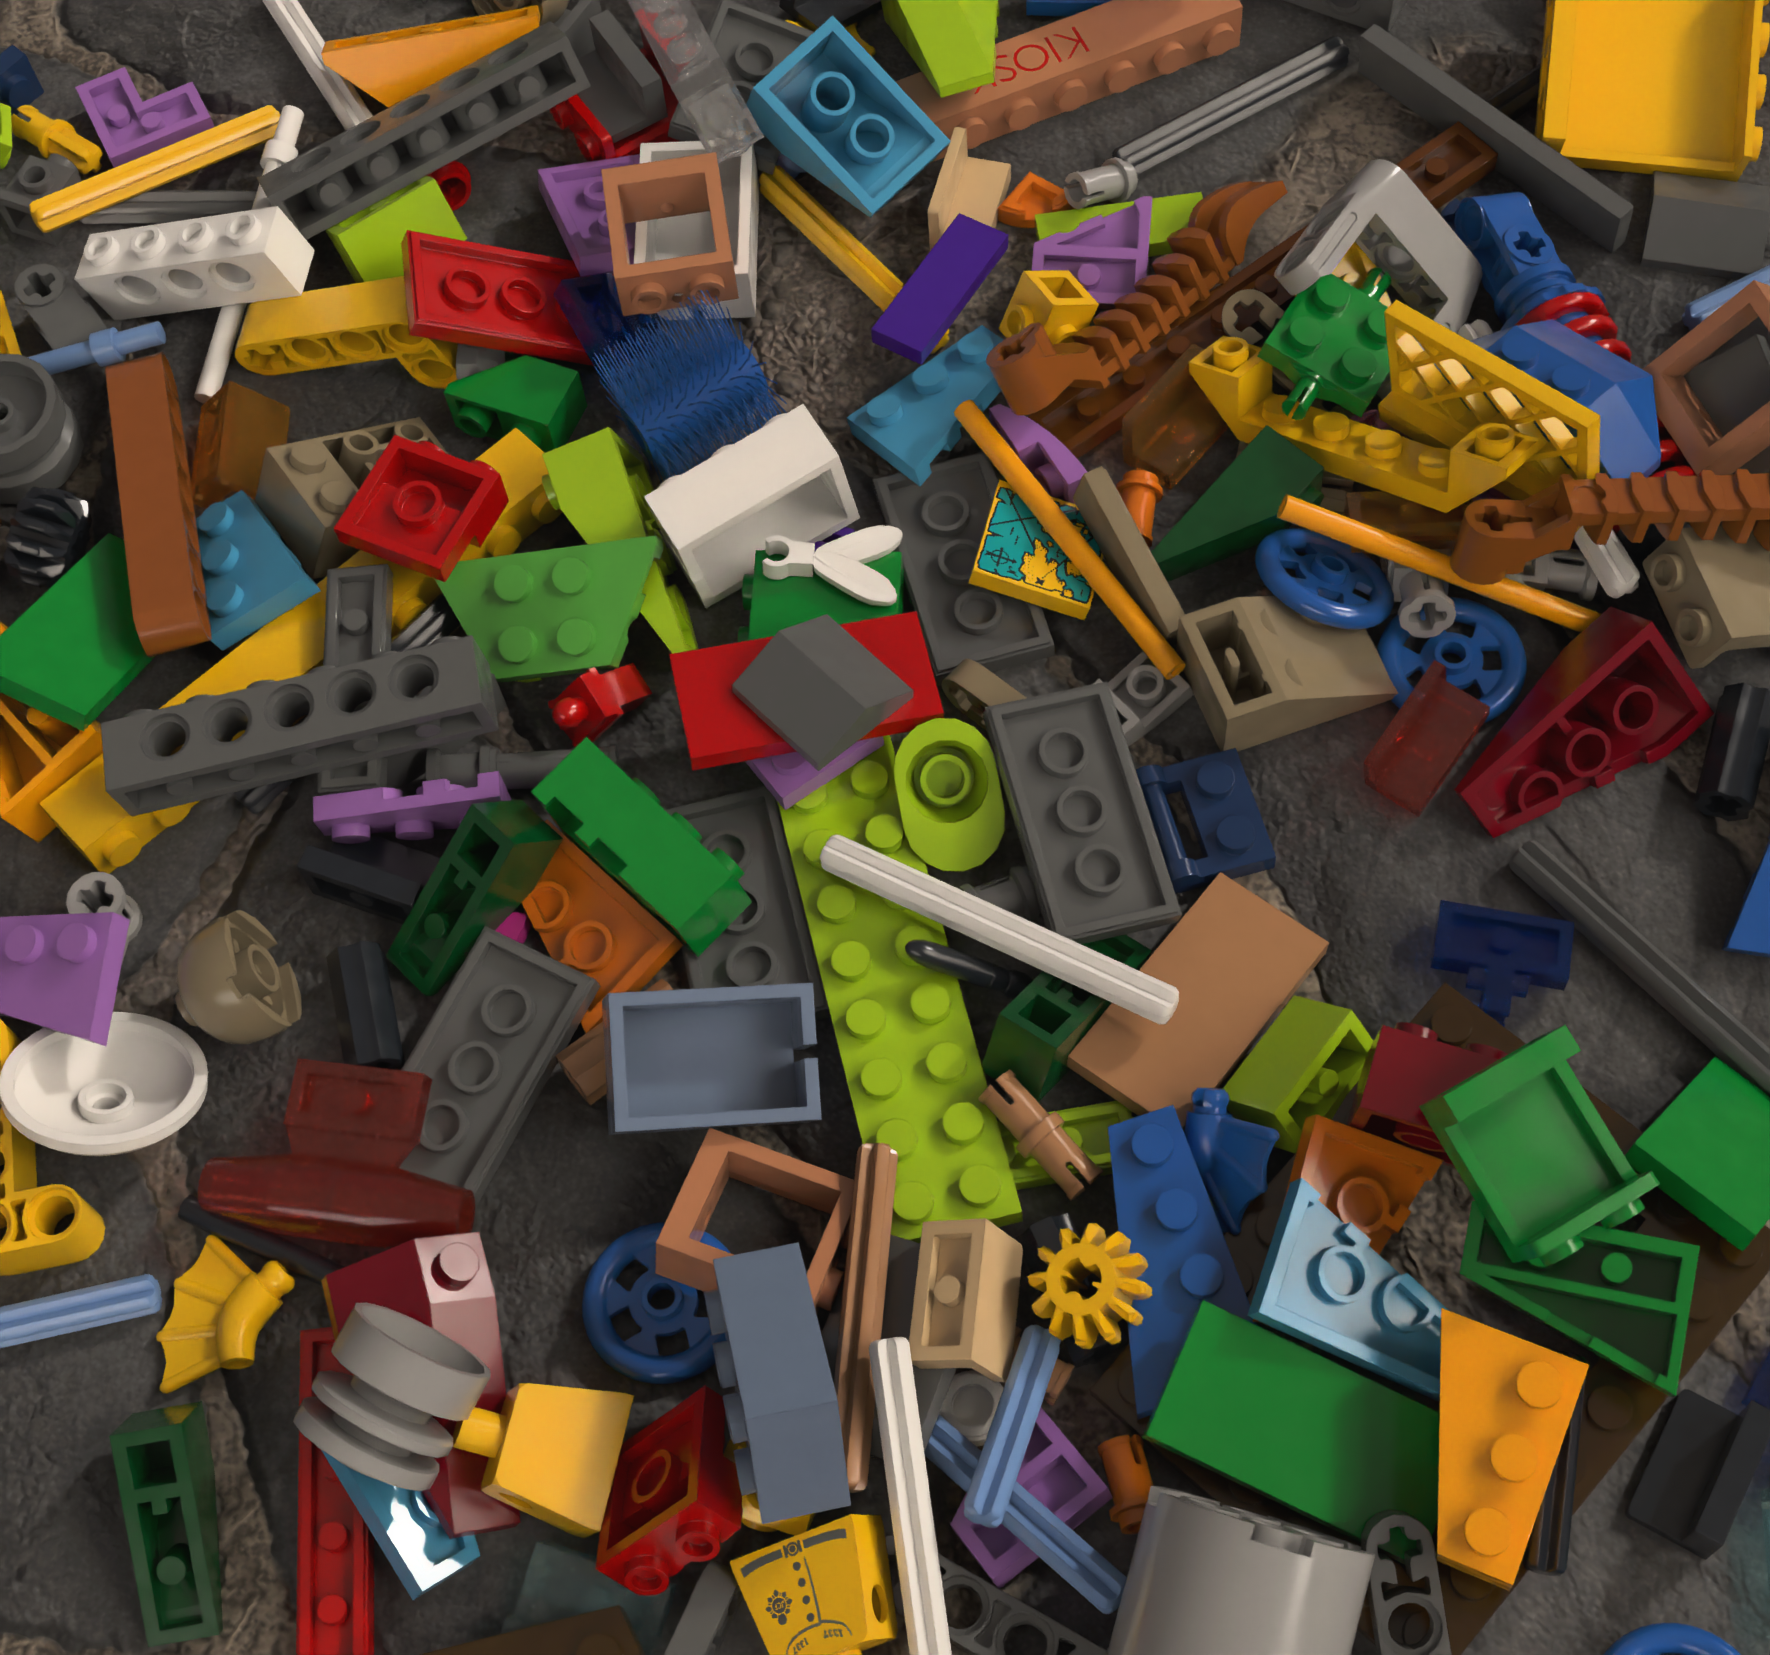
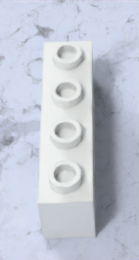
M278 206L89 234L75 280L116 321L302 296L315 250Z

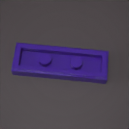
M959 213L872 327V342L922 365L1006 252L1009 235Z

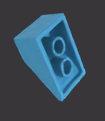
M833 15L752 88L743 113L784 156L870 218L932 162L951 142Z

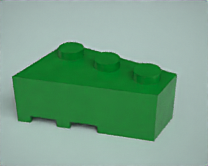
M587 737L531 791L563 834L697 957L752 903L738 882L745 875L738 864L718 847L710 853L700 843L703 839L702 836L682 815L674 812L672 815L668 814L660 806L661 802L643 782L636 777L631 779Z
M1472 1201L1459 1273L1461 1279L1670 1397L1676 1396L1700 1246L1613 1228L1604 1229L1603 1226L1592 1225L1579 1233L1585 1245L1578 1251L1552 1265L1544 1266L1539 1257L1512 1263L1476 1201Z

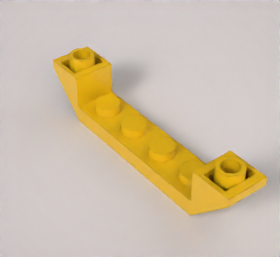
M1223 335L1189 361V373L1238 440L1250 444L1260 431L1268 425L1322 465L1325 471L1444 513L1453 510L1506 480L1539 449L1538 438L1514 431L1505 424L1489 423L1486 421H1482L1454 447L1448 450L1445 448H1434L1402 437L1395 431L1381 430L1351 420L1344 414L1328 412L1310 406L1303 419L1294 420L1292 416L1300 402L1297 401L1288 416L1283 412L1282 403L1288 396L1272 393V365L1257 357L1261 350L1260 347L1248 344L1242 338Z

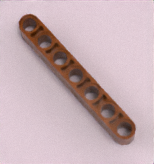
M163 351L106 366L105 374L132 614L142 647L147 656L153 657L208 642L212 639L179 395L171 366Z

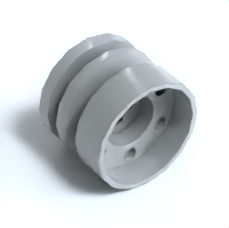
M367 1302L356 1303L335 1340L331 1351L337 1360L354 1376L335 1371H319L311 1388L317 1397L303 1399L293 1422L299 1431L318 1448L345 1466L363 1475L403 1489L414 1491L430 1489L439 1473V1463L434 1457L448 1456L453 1447V1437L432 1416L454 1421L468 1420L491 1377L490 1369L481 1359L459 1343L409 1316Z

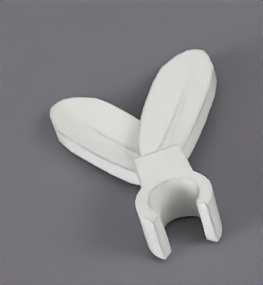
M872 526L826 543L819 547L816 552L815 543L791 541L781 535L769 536L765 538L766 553L769 556L772 554H782L786 558L781 561L764 559L762 561L763 574L770 579L779 580L788 576L813 577L814 570L818 576L859 601L875 606H891L897 600L895 588L886 577L864 564L884 557L894 551L900 545L903 534L897 527Z

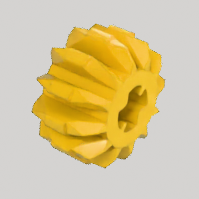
M1088 1223L1080 1240L1069 1228L1060 1229L1059 1241L1062 1249L1058 1253L1045 1246L1038 1248V1256L1049 1265L1047 1272H1035L1027 1276L1030 1286L1044 1292L1031 1305L1033 1312L1042 1319L1051 1318L1049 1333L1059 1340H1064L1073 1334L1075 1343L1083 1349H1091L1098 1333L1112 1345L1120 1343L1121 1331L1117 1322L1123 1318L1135 1326L1142 1324L1143 1316L1131 1307L1132 1301L1145 1300L1153 1296L1152 1287L1146 1282L1136 1279L1147 1269V1260L1140 1253H1129L1131 1240L1119 1231L1106 1238L1105 1231L1101 1226L1096 1223ZM1094 1273L1101 1279V1283H1092L1098 1291L1092 1297L1086 1299L1079 1294V1289H1088L1082 1282L1088 1275Z

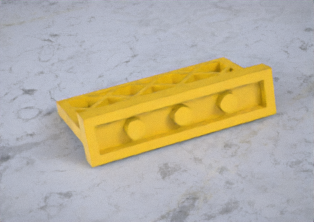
M1397 299L1384 311L1392 391L1378 404L1380 420L1419 443L1448 450L1454 447L1482 421L1511 426L1514 431L1538 438V451L1506 480L1493 486V488L1513 500H1524L1557 483L1560 474H1571L1573 479L1576 480L1594 479L1595 474L1600 473L1599 414ZM1414 337H1415V338L1418 340V342L1422 345V347L1425 349V351H1424V350L1421 348V346L1417 343V341L1414 339ZM1433 363L1437 365V367L1441 370V372L1444 374V376L1447 378L1450 384L1446 381V379L1443 377V375L1440 373V371L1436 368V366ZM1462 364L1465 365V367L1468 369V371L1471 373L1474 379L1471 378V376L1468 374V372L1465 370ZM1483 392L1487 394V396L1490 398V400L1493 402V404L1496 406L1500 413L1496 411V409L1493 407V405L1490 403V401L1487 399ZM1513 394H1515L1521 401V403L1524 405L1523 408L1516 400V398L1513 396ZM1459 397H1461V398L1463 399V401L1466 403V405L1469 407L1470 410H1468V408L1465 406V404L1462 402V400H1461ZM1533 421H1536V423L1548 437L1550 442L1546 440V438L1543 436V434L1540 432V430L1537 428ZM1563 422L1577 430V437L1572 436ZM1559 456L1563 457V459L1566 461V463L1569 465L1571 469H1569L1564 464V462L1561 460Z

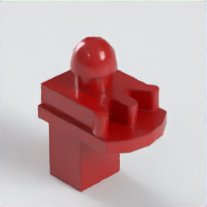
M634 663L603 674H599L597 669L593 667L577 677L557 698L550 700L548 706L550 709H553L552 717L554 722L559 725L561 730H564L572 740L573 746L576 747L586 737L592 743L596 741L624 713L636 709L652 692Z

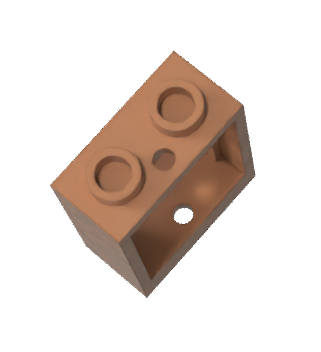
M716 152L601 169L614 279L623 316L653 314L662 310L675 309L677 306L681 308L679 302H681L683 307H687L685 303L693 306L690 300L694 305H697L693 296L698 304L702 305L700 296L705 305H709L701 290L710 305L713 303L706 290H708L714 304L718 303L716 297L719 302L739 299ZM710 211L716 252L630 265L625 224Z
M1753 280L1642 369L1653 375L1658 417L1697 476L1700 475L1701 470H1712L1715 475H1731L1736 469L1742 467L1770 446V401L1723 436L1684 378L1685 374L1757 317L1761 319L1770 332V286Z
M709 1127L656 1241V1274L703 1292L717 1289L713 1259L734 1254L701 1243L700 1240L729 1177L832 1214L807 1272L816 1315L820 1308L831 1311L845 1276V1271L837 1269L844 1249L848 1247L854 1180Z

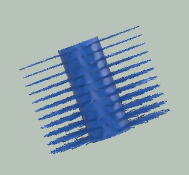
M701 290L710 306L711 312L700 296L699 298L704 310L697 303L694 296L693 298L703 317L700 316L691 300L690 302L694 307L696 315L689 305L685 304L692 318L688 316L681 302H679L689 319L688 321L686 320L678 306L677 309L681 319L679 316H676L672 309L682 330H680L669 311L668 313L674 321L671 323L668 318L666 319L670 327L669 330L661 319L668 332L667 334L657 319L659 330L657 329L656 331L651 322L661 344L650 327L651 336L647 330L642 328L656 356L641 332L642 338L652 353L651 355L639 338L648 353L647 355L637 337H635L636 343L641 348L646 360L633 339L632 341L641 358L625 335L640 362L633 354L631 348L624 342L632 353L634 360L630 357L621 341L633 366L617 340L618 346L629 363L628 365L615 346L625 362L624 365L614 350L623 370L611 350L609 349L620 371L604 348L618 374L606 356L603 355L611 367L610 370L602 358L609 372L608 374L598 356L594 353L608 376L607 378L596 362L608 383L595 366L594 368L613 395L600 380L599 382L620 408L607 396L606 398L620 411L622 418L617 415L616 417L624 421L630 433L627 436H632L639 447V453L642 451L647 457L651 471L650 461L653 462L661 483L657 467L664 481L665 478L668 479L675 476L674 473L681 475L685 473V470L686 472L688 471L685 463L689 470L697 466L693 457L699 465L702 461L704 462V459L705 461L709 459L717 449L721 448V445L723 447L726 444H732L731 441L735 444V442H738L737 439L741 440L740 436L743 439L747 437L746 434L748 436L750 433L752 434L751 427L754 432L759 430L757 425L761 429L760 422L764 426L766 420L769 421V417L771 419L773 418L772 415H778L774 407L779 414H782L771 398L786 413L768 392L769 389L787 404L768 386L766 379L773 383L776 382L764 376L759 365L766 362L758 364L751 353L753 341L749 350L743 342L740 322L741 340L738 339L727 308L735 334L734 337L717 297L716 300L728 329L708 290L706 291L722 323ZM708 312L710 313L711 317H712L713 320L715 321L716 325H715V324L713 323V321L710 319V317H709V315H708ZM693 315L695 316V318L697 319V321H698L699 324L701 325L702 330L699 328V326H698L697 322L695 321ZM705 315H706V316L708 317V319L710 320V323H711L712 327L710 326L709 322L707 321ZM684 320L686 321V323L688 324V326H689L690 329L692 330L694 336H693V335L691 334V332L688 330V328H687V326H686ZM682 324H683L684 327L687 329L690 338L688 337L687 333L685 332V330H684ZM671 326L673 327V329H674V330L676 331V333L678 334V337H679L680 341H679V340L677 339V337L675 336V334H674V332H673ZM677 328H678V330L680 331V333L682 334V336H683V338L685 339V341L682 339V337H681L680 334L678 333ZM661 329L663 330L664 334L666 335V337H667L668 340L670 341L671 346H670V344L667 342V340L665 339V337H664V335H663ZM658 332L660 333V335H661L662 338L664 339V341H665V343H666L668 349H667L666 346L664 345V343H663L662 339L660 338ZM647 334L650 336V338H651L652 341L654 342V344H655V346H656L658 352H657L656 349L653 347V345H652L651 341L649 340ZM653 336L655 337L656 341H657L658 344L660 345V347H661V349L663 350L664 354L662 353V351L660 350V348H659L658 345L656 344V342H655Z

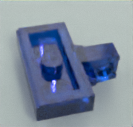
M1441 900L1437 911L1430 968L1467 974L1465 988L1481 990L1478 1008L1505 1027L1506 1017L1510 1015L1512 996L1526 998L1529 985L1565 990L1570 974L1574 922Z

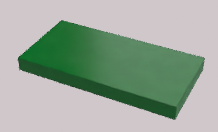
M108 533L0 635L1 693L84 731L155 658V656H147L136 631L132 614L125 543L123 539Z
M1205 1300L1198 1304L1142 1438L1360 1543L1361 1533L1366 1522L1376 1513L1387 1509L1403 1510L1415 1516L1426 1527L1432 1537L1437 1524L1438 1411ZM1399 1526L1389 1529L1390 1540L1385 1544H1379L1378 1552L1387 1554L1389 1557L1405 1564V1551L1416 1548V1540L1408 1539L1401 1532Z

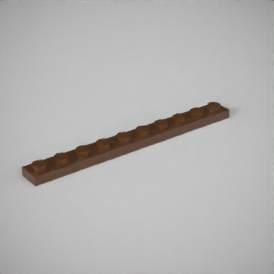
M1458 121L1396 165L1408 175L1437 210L1495 170L1498 153ZM1307 226L1236 273L1225 283L1210 291V296L1205 301L1195 302L1189 307L1191 313L1186 318L1174 320L1169 325L1171 330L1165 336H1156L1149 342L1151 348L1146 353L1135 354L1129 360L1130 366L1126 371L1115 372L1108 378L1110 384L1105 389L1070 387L1047 407L1032 413L1028 418L1055 436L1077 459L1194 379L1189 373V361L1220 337L1226 336L1222 328V311L1226 301L1233 294L1245 289L1258 290L1267 295L1283 311L1287 310L1295 295H1290L1274 277V273ZM1254 305L1249 310L1243 309L1241 306L1234 310L1238 316V322L1235 326L1238 331L1243 332L1245 328L1252 327L1260 333L1266 329L1259 322V315L1262 309L1257 305Z

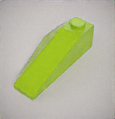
M607 427L542 454L549 473L542 476L545 493L555 510L561 508V511L587 544L654 535L663 539L656 529L659 526L644 496L653 492L654 488L643 456L611 428ZM663 540L664 549L660 560L654 558L641 592L646 597L640 612L672 654L697 650L699 648L686 601L676 584L669 586L667 576L673 574L677 567L670 549L667 548Z

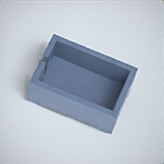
M813 983L608 993L603 998L602 1012L609 1135L709 1129V1127L714 1129L795 1124L822 1120L818 1058H804L794 1062L793 1050H803L817 1044Z
M799 1242L713 1259L717 1289L705 1291L704 1297L711 1335L725 1333L726 1341L712 1343L720 1387L734 1386L736 1392L723 1395L730 1440H732L733 1444L746 1442V1448L733 1450L741 1496L756 1493L762 1524L851 1506L838 1400Z

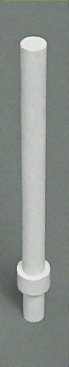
M286 105L282 108L274 138L266 142L260 160V165L264 169L262 176L298 157V150L295 148V144L304 118V113L301 109L291 105ZM260 183L251 210L272 207ZM247 303L221 307L194 394V398L201 403L215 405L217 403Z

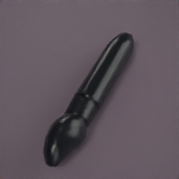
M912 940L905 945L907 955L916 963L963 981L1002 992L1013 1000L1033 981L1027 974L1018 970H1007L989 961L935 942Z

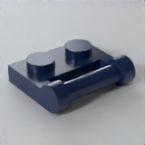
M1236 748L1165 767L1147 765L1136 769L1175 894L1208 886L1220 872L1230 879H1235L1275 867L1276 855ZM1180 791L1204 858L1198 860L1187 858L1165 795Z

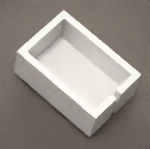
M753 139L641 143L639 164L716 152L739 299L720 301L719 303L726 318H729L727 308L731 318L755 317L759 178ZM710 211L636 222L634 264L716 252ZM715 303L721 317L724 318L718 303ZM712 304L711 307L713 308L717 317L720 318L714 305ZM689 306L691 310L694 312V307ZM684 307V309H685V311L687 312L688 316H690V317L692 318V316H691V314H690L688 308H687V307ZM677 308L673 309L676 316H679L681 319L679 310ZM679 308L686 320H689L683 308ZM668 309L673 319L677 320L672 309ZM667 310L653 314H641L643 321L666 320L664 315L669 320H672Z
M804 404L788 413L774 416L761 429L735 444L721 447L706 461L682 475H675L666 479L660 484L658 489L644 496L674 559L705 608L742 588L744 574H754L756 550H766L765 538L781 535L791 541L815 543L824 540L860 518L840 457Z

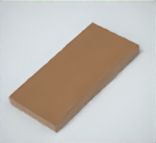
M1220 872L1139 970L1176 987L1179 991V1002L1170 1020L1166 1024H1157L1111 1003L1068 1055L1067 1067L1138 1116L1174 1105L1184 1131L1186 1111H1192V1092L1198 1087L1220 1088L1326 954L1329 942Z

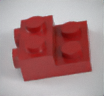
M394 435L333 529L341 543L446 582L468 545L471 544L479 548L482 546L508 504L509 499L500 473L487 463L479 460L468 462L446 454L441 448L431 442L422 440L416 443Z
M706 1385L624 1442L621 1446L599 1534L596 1570L638 1596H652L662 1593L667 1589L671 1576L676 1575L691 1561L705 1562L716 1557L720 1551V1543L727 1541L736 1531L741 1529L743 1508L736 1464L723 1456L725 1445V1408L723 1397Z

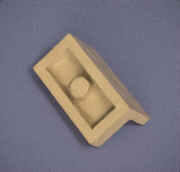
M955 127L953 130L951 142L928 207L930 251L959 213L996 229L998 207L1005 200L1011 181V164L968 157L966 128Z
M988 1219L923 1222L909 1337L912 1364L919 1369L972 1368L993 1382H1006L1013 1358L1023 1247L1021 1243Z

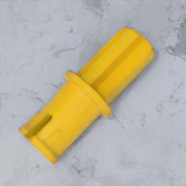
M23 105L17 108L21 114L31 119L29 122L21 119L14 113L11 116L13 135L38 147L44 158L47 159L52 153L62 155L70 160L83 175L90 171L96 173L101 169L100 159L103 155L101 148L78 135L74 127L67 121L62 119L53 120L31 105Z

